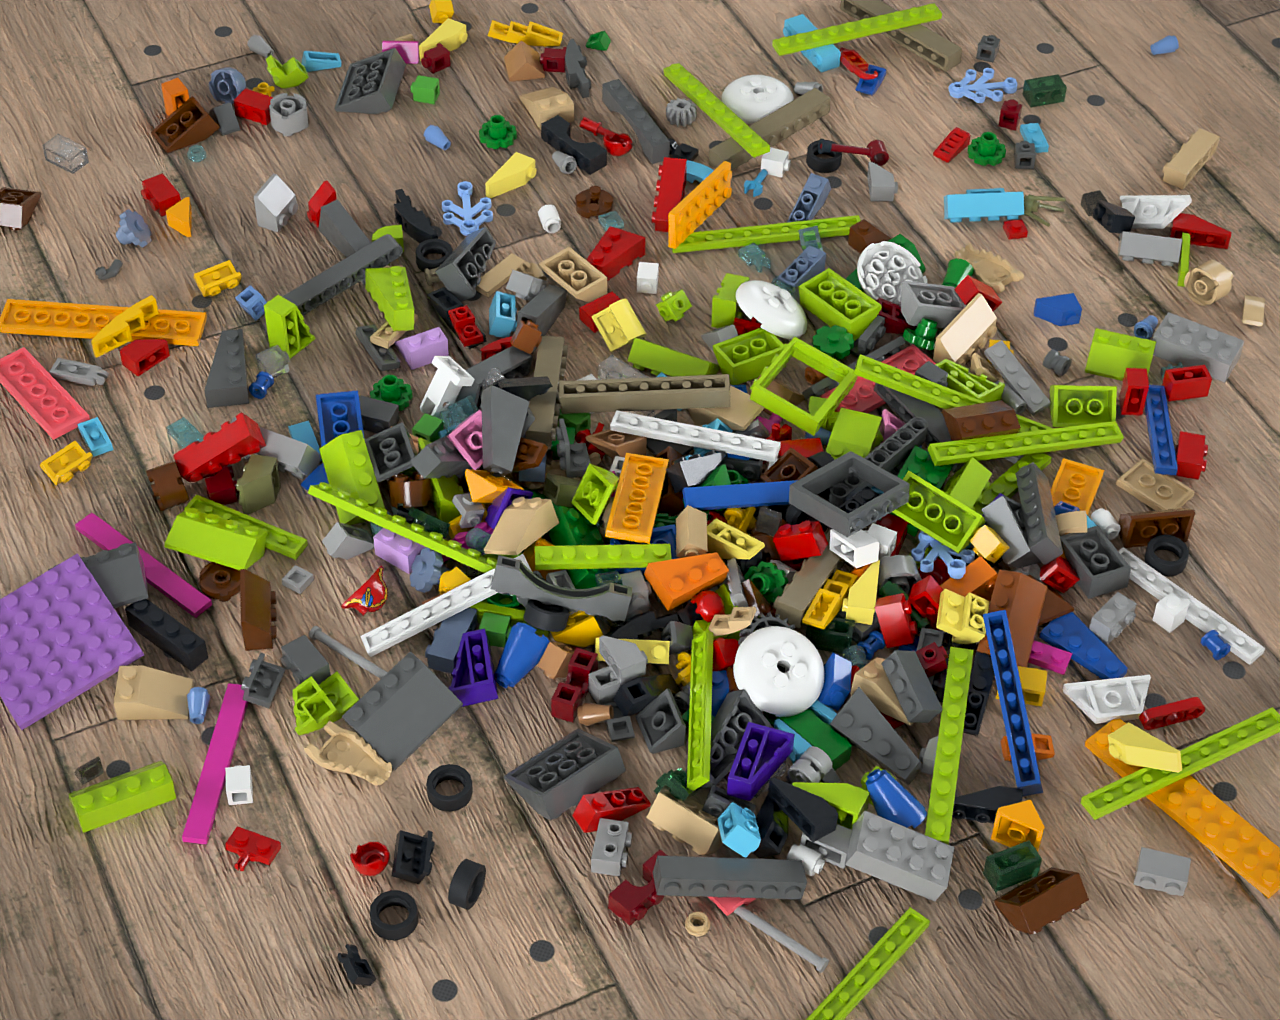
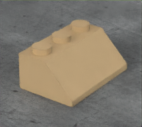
M570 247L538 264L540 269L577 299L589 303L607 294V277Z
M679 790L658 793L646 817L653 822L652 825L662 831L667 830L673 834L672 838L678 842L690 844L693 846L692 850L700 855L715 853L723 844L717 821L718 818L702 811L703 805Z

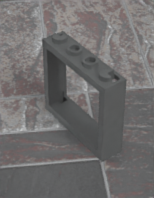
M850 451L790 484L789 504L848 538L908 503L910 484ZM851 475H855L885 492L850 513H846L817 496V494Z

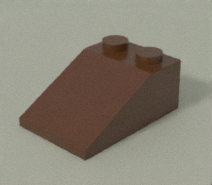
M192 96L158 125L151 134L163 149L170 153L206 140L220 127Z
M1 188L0 227L7 226L11 230H21L26 226L41 197V192Z

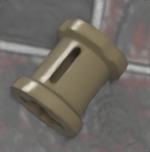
M439 267L424 269L428 286L441 281L438 275L433 276Z

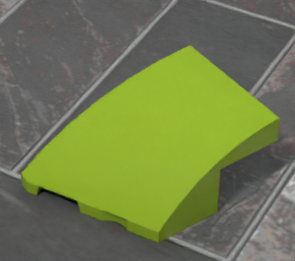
M338 671L319 685L310 676L293 689V700L295 701L294 714L297 726L295 731L298 735H303L323 728L329 721L336 722L359 700Z

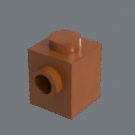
M521 320L510 341L512 346L531 355L534 347H538L542 340V332L537 329L539 325L530 320L527 323Z

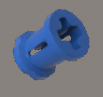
M261 371L257 374L256 381L248 389L250 394L258 399H263L267 395V389L274 384L272 375Z
M1216 630L1206 633L1200 641L1204 647H1207L1213 653L1212 657L1215 660L1225 657L1230 652L1231 646L1222 641Z
M872 631L864 642L860 641L856 645L859 655L868 660L874 657L876 651L886 647L884 637L878 631Z

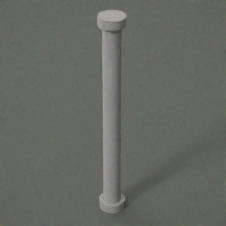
M314 626L310 630L309 637L311 639L319 640L380 679L388 673L323 633L320 627Z
M742 905L734 911V913L816 966V970L820 973L828 966L829 960L827 958L819 957Z

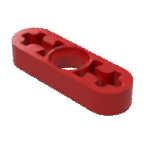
M1192 697L1149 708L1140 714L1139 720L1145 730H1153L1198 718L1205 712L1206 708L1199 697Z

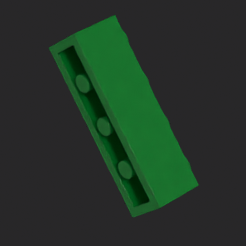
M811 709L788 717H778L775 714L764 711L763 715L773 728L775 720L780 719L811 746L823 750L830 757L834 771L850 760L852 748L850 742L845 737H841L828 723L820 720Z

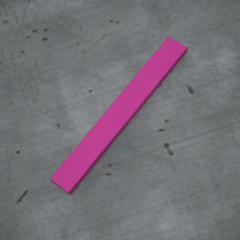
M92 512L75 524L77 531L103 550L108 551L118 548L125 543H133ZM138 547L144 562L147 583L195 618L212 606L211 599Z
M228 683L182 835L183 842L208 843L226 781L225 768L230 767L248 706V701L243 700L244 690H241L242 685Z

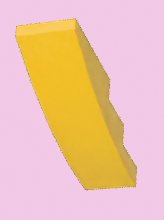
M492 20L487 36L516 44L523 41L531 46H560L563 33L531 21L528 26L511 21L508 26Z
M150 295L132 305L109 322L91 340L94 356L97 358L131 341V334L144 328L145 320L159 314L156 299Z
M836 569L832 579L827 580L823 589L819 588L802 619V623L825 629L842 608L843 598H848L849 589L855 584L858 576Z

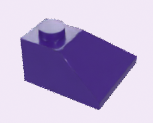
M508 487L488 507L485 521L492 529H495L504 510L512 504L514 499L519 497L531 499L533 492Z

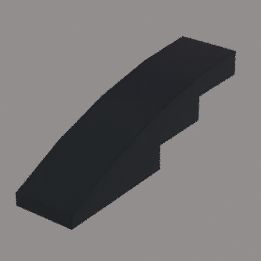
M445 287L428 293L427 298L435 310L458 337L448 310L462 307L464 304ZM481 330L483 342L467 346L468 349L487 342L486 335Z

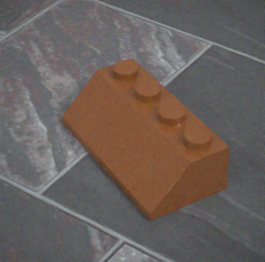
M999 569L988 613L1006 610L1017 666L1027 667L1048 587L1023 573ZM986 634L979 641L977 652L991 655Z

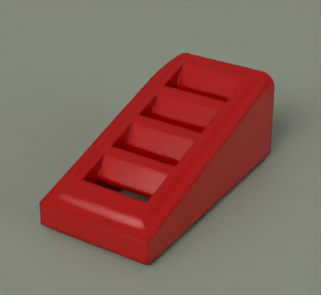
M955 127L933 152V156L949 163L969 145L970 133Z

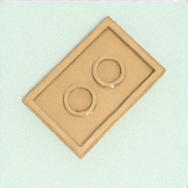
M1143 458L1117 479L1116 482L1118 487L1155 511L1179 509L1194 496L1195 492L1170 475L1155 474L1153 464Z

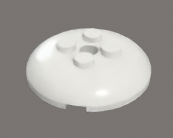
M747 75L728 84L722 93L721 101L742 121L752 125L793 101L794 96L789 87L776 78L766 75Z
M887 241L876 244L872 243L862 251L857 263L859 282L864 292L875 301L880 297L901 306L903 281L927 283L926 276H923L919 268L921 265L908 250L895 243Z
M759 280L744 282L736 290V300L740 308L750 319L754 317L761 322L762 325L760 327L786 339L800 338L801 335L805 334L808 326L805 312L787 290Z
M765 627L751 633L738 647L735 663L733 664L734 678L738 689H745L761 712L765 711L778 717L794 716L807 710L818 699L824 685V666L818 650L801 633L786 627ZM777 665L785 667V673L779 671Z

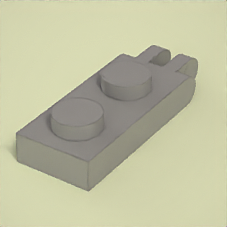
M58 358L49 371L53 378L94 386V384L103 385L109 375L100 366Z

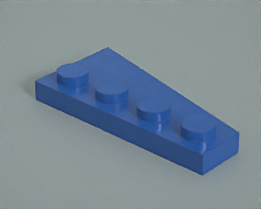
M1073 612L1052 620L1040 631L1039 638L1053 647L1072 653V660L1102 680L1123 678L1127 673L1128 668Z

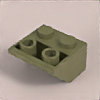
M251 454L249 461L245 462L242 478H238L237 490L240 492L239 505H242L243 514L246 515L275 503L281 489L277 458Z

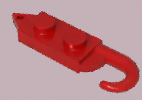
M840 48V61L852 73L865 80L875 79L878 76L877 71H874V74L864 73L868 70V63L854 49Z

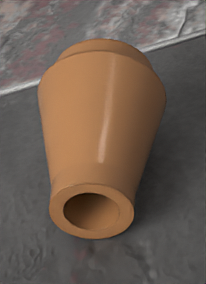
M584 703L578 707V720L580 724L590 726L613 719L614 710L612 705Z

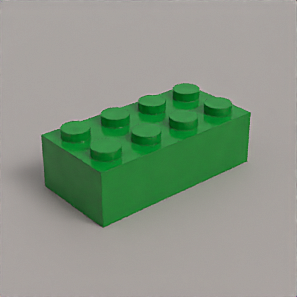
M915 445L897 477L903 480L907 472L910 471L941 490L954 464L935 466L929 452ZM909 523L907 533L915 537L919 529Z
M560 506L555 511L559 523L548 531L554 546L604 545L603 537L599 533L597 526L592 524L580 511ZM615 568L563 569L567 571L575 589L598 587L609 582L619 583Z

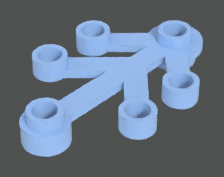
M985 68L983 75L974 84L967 85L970 81L976 79L977 74L975 70L968 69L965 77L960 82L951 83L948 88L950 96L953 98L966 96L973 99L976 103H983L987 96L992 98L993 101L1000 102L1003 99V92L1001 90H990L1002 89L1005 93L1013 94L1017 91L1018 83L1012 77L1006 78L1004 82L986 83L989 79L993 78L994 70L992 68Z
M463 181L457 185L458 195L462 198L463 209L453 204L451 200H444L442 202V211L447 213L443 215V223L458 226L461 234L468 236L479 230V226L483 222H491L493 220V212L488 210L492 207L491 199L488 197L481 198L480 202L471 208L470 197L473 193V186L470 182ZM484 210L478 218L472 219L477 213ZM452 211L456 213L457 215L463 217L464 220L462 221L454 217V214L450 212Z
M923 531L918 535L920 543L911 550V556L914 558V561H920V570L922 572H932L934 561L939 556L947 565L948 574L953 579H961L966 573V563H972L975 560V552L973 550L964 549L958 554L947 546L941 545L942 543ZM928 546H931L932 549L925 558V550ZM951 555L959 556L961 560L953 559Z

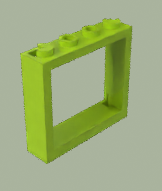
M794 337L789 344H784L779 355L776 354L773 357L770 366H766L763 369L760 378L754 380L753 385L750 387V390H752L750 400L815 436L852 390L858 376L853 374L854 370ZM792 357L840 383L814 416L766 389Z

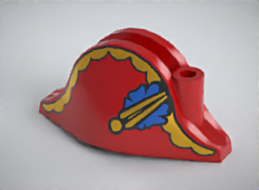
M381 565L341 605L343 609L355 608L364 616L367 612H375L383 607L388 597V588L383 580V566Z

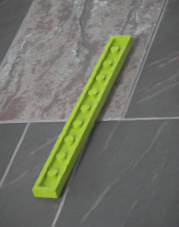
M935 3L788 37L774 39L772 46L778 55L782 56L942 19V12Z
M680 63L663 68L664 75L753 158L770 152V145Z
M859 215L693 232L676 249H671L672 253H683L849 235L850 227L861 220Z
M861 354L857 359L853 373L943 409L986 403ZM1016 414L1021 427L1018 433L1054 429Z
M1111 421L933 443L929 445L927 450L934 465L941 466L968 462L972 457L980 461L1121 443L1124 436L1117 422Z
M1044 452L1024 455L981 493L983 497L973 506L975 508L974 511L983 515L981 509L990 504L999 493L1011 498L1019 491L1016 473L1020 468L1034 462L1042 471L1051 463L1052 457ZM928 546V547L926 548V550H925V558H926V556L929 554V552L931 551V549H932L931 546ZM915 561L919 569L920 561Z
M320 482L317 485H310L308 494L478 571L486 573L496 567L497 559L492 557L485 558L481 556V552L475 549L467 550L462 547L461 543L454 540L447 541L443 539V535L437 532H427L422 525L409 524L405 522L406 519L404 517L389 515L384 508L369 506V502L366 500L351 498L350 493L341 490L336 491L328 483Z
M950 647L942 705L943 710L941 713L925 830L926 836L948 845L974 651Z
M1273 707L1180 750L1182 771L1179 773L1144 767L1083 796L1080 803L1094 820L1099 819L1279 733L1280 714Z

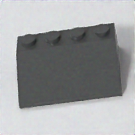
M396 48L349 65L334 108L336 111L378 114L392 109L406 67L405 61Z
M136 542L131 544L125 543L118 548L108 551L102 550L96 555L89 557H80L113 608L149 598L144 562Z
M410 651L358 700L342 718L354 732L363 737L365 743H369L371 748L386 763L390 762L392 768L396 770L463 703Z
M578 728L506 774L504 779L538 814L552 820L560 817L563 812L572 806L578 805L583 795L596 793L607 783L616 780L626 769L618 747Z

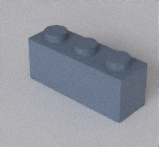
M467 608L441 621L440 628H436L432 645L429 644L426 648L425 658H428V668L450 674L453 673L458 660L457 653L462 634L475 631L478 625L477 609Z

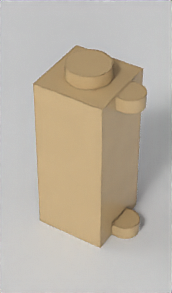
M689 505L676 518V556L679 558L703 555L707 552V514Z

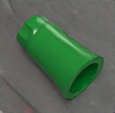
M956 258L950 260L942 285L956 288L967 275L973 276V266L963 259Z

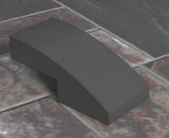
M615 702L601 704L612 705L614 710L613 719L604 721L611 742L635 738L630 716H623Z

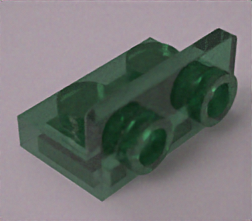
M413 507L410 508L408 515L415 518L414 523L422 525L427 532H437L443 535V539L447 537L449 523Z
M679 768L675 771L671 769L668 773L665 772L656 781L658 786L654 792L658 794L670 788L669 791L675 798L685 801L694 796L702 787L694 791L687 788V773L682 768Z

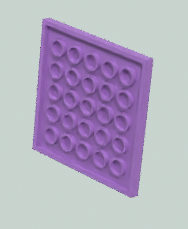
M78 553L0 599V697L21 730L119 671V666H128L144 656L143 651Z

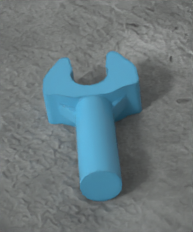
M763 169L754 181L746 180L744 182V193L746 194L750 189H754L753 197L760 195L763 191L761 183L768 175V172Z

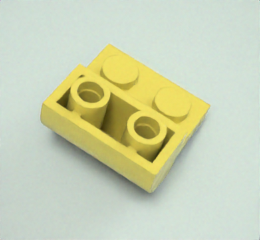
M627 299L619 300L591 316L611 353L627 344L633 343L635 338L640 339L647 335Z
M944 589L940 594L936 628L951 634L952 642L973 644L982 640L986 635L983 614L988 613L989 601L970 592L964 597Z

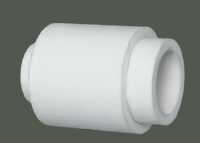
M544 205L538 211V216L543 229L548 233H556L561 228V220L554 205Z
M1100 508L1091 514L1090 519L1099 526L1109 540L1118 536L1121 527L1109 511Z
M794 844L786 859L802 860L805 873L812 877L815 873L820 874L825 864V860H822L823 854L802 844L799 846Z

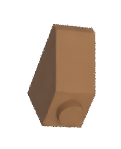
M549 642L537 666L543 669V674L551 679L566 678L568 664L575 649L578 647L562 642Z

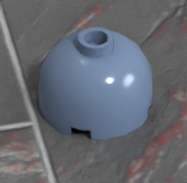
M225 67L217 69L211 74L209 89L216 101L225 102L224 104L230 102L231 105L234 104L233 100L246 88V81L242 73L234 68Z

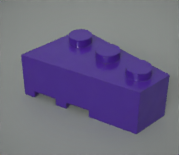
M486 629L463 633L457 653L456 668L453 669L452 683L448 689L463 703L461 707L499 699L491 645Z
M748 722L728 776L727 795L751 801L793 752L795 734Z

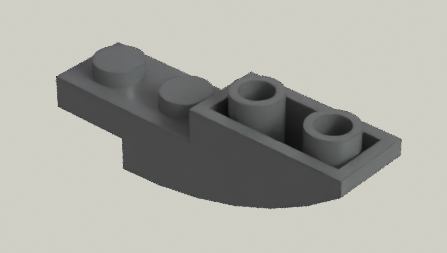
M570 39L565 54L567 84L570 89L577 88L581 97L586 98L589 97V89H591V81L586 77L585 73L587 60L582 55L580 45H577L574 39Z

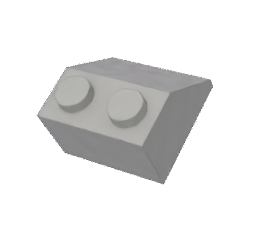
M273 173L254 195L257 224L259 227L279 232L287 224L291 216L297 212L296 195L277 174Z

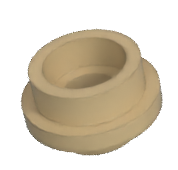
M696 911L686 918L685 928L693 936H703L710 929V920L703 912Z

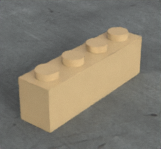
M1201 128L1195 134L1192 133L1188 142L1183 143L1180 151L1173 155L1169 163L1165 164L1162 171L1164 173L1163 181L1184 189L1216 152L1220 136Z

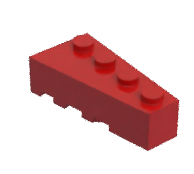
M664 157L663 165H659L658 176H661V180H657L656 192H659V195L654 198V207L657 208L656 211L652 212V223H655V231L669 232V212L683 200L685 195L687 159Z
M241 412L236 415V421L232 423L226 421L220 425L222 428L220 431L209 432L204 435L202 442L194 441L175 453L173 456L181 478L188 482H198L203 479V476L219 472L222 467L228 464H235L248 454L258 453L261 448L266 446L258 423Z

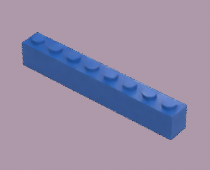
M1006 610L983 614L1017 789L1023 790L1022 797L1043 793Z

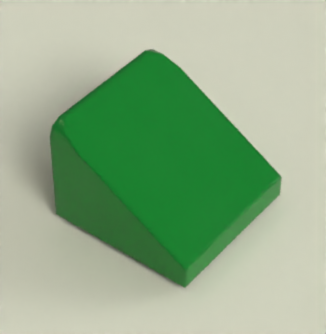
M601 31L590 35L585 46L590 49L606 51L611 40L606 31Z

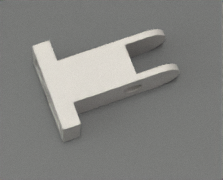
M435 356L432 364L438 369L422 400L420 410L424 414L432 412L431 416L438 417L444 421L448 417L462 386H472L475 379L450 356Z

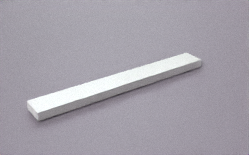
M616 410L610 424V430L770 462H776L781 448V442L618 410Z
M1123 547L1118 551L1131 567L1129 579L1159 600L1163 599L1170 592L1176 594L1189 604L1185 619L1204 633L1216 630L1222 641L1231 646L1230 651L1243 661L1251 665L1264 653L1265 647Z
M521 554L520 556L514 558L517 560H521L523 564L532 572L524 554ZM495 568L360 636L368 655L372 657L498 593L490 589Z

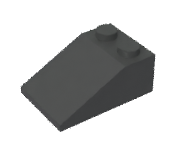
M403 422L365 439L378 483L413 467L410 461L417 455V451Z
M1098 525L1087 528V533H1069L1060 536L1066 559L1080 578L1077 584L1088 599L1128 587L1131 567Z

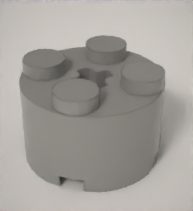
M287 93L279 94L271 99V104L269 105L272 127L287 137L309 126L306 100L303 96L293 93L294 96H288Z
M884 556L880 559L878 592L884 584L891 581L910 595L913 584L922 580L917 563L912 556Z

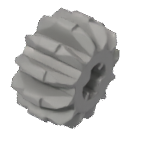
M685 98L671 100L666 107L667 121L671 125L676 124L677 127L680 125L685 127L686 124L692 125L697 115L696 104L692 103V100H686Z

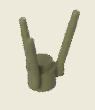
M1025 195L1024 215L1030 216L1048 227L1050 223L1033 212H1037L1039 207L1064 212L1063 208L1042 204L1037 200L1066 201V198Z

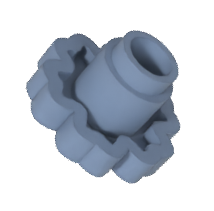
M130 209L119 215L121 227L118 228L116 237L121 244L133 243L143 248L152 242L150 227L144 222L141 215L136 211L132 212Z
M423 548L420 555L415 557L411 566L413 571L410 575L411 586L415 587L417 591L425 593L431 591L433 585L440 584L439 579L442 574L450 571L443 564L441 553L430 548Z

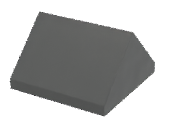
M667 688L635 716L649 752L652 754L685 746L686 725L671 690Z

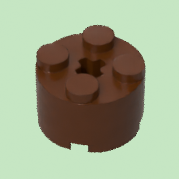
M175 461L146 471L150 483L154 482V484H151L154 496H160L157 502L161 511L190 501Z
M413 471V475L398 473L389 479L391 507L398 508L397 503L403 504V508L426 506L428 501L433 504L432 479L423 478L418 471Z

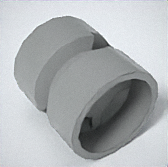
M812 746L788 769V777L792 783H819L832 769L833 764L830 757L823 750Z

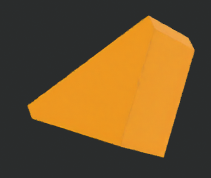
M185 197L166 210L168 226L186 237H191L192 208L190 197Z

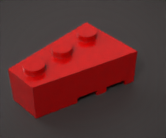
M610 226L586 261L607 277V281L620 273V269L625 266L629 267L633 264V260L637 257L642 258L645 255L646 237Z

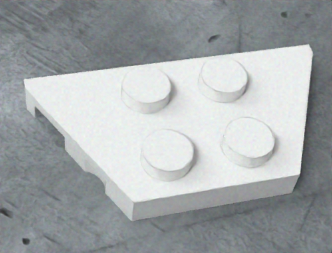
M1190 195L1120 196L1122 208L1127 209L1135 216L1132 229H1164L1192 202Z
M1142 675L1066 683L1063 685L1062 690L1095 724L1108 723L1113 719H1122L1123 721L1139 719L1140 714L1143 712L1151 676Z

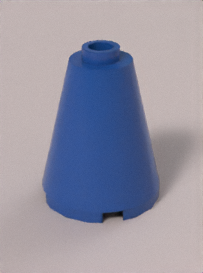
M518 622L511 628L494 674L497 678L496 682L504 688L514 687L539 663L550 641L545 635L539 637L535 634L537 629Z
M876 769L868 774L865 784L868 792H870L877 816L906 828L912 825L914 829L925 820L927 816L925 807L886 770L880 771V769Z

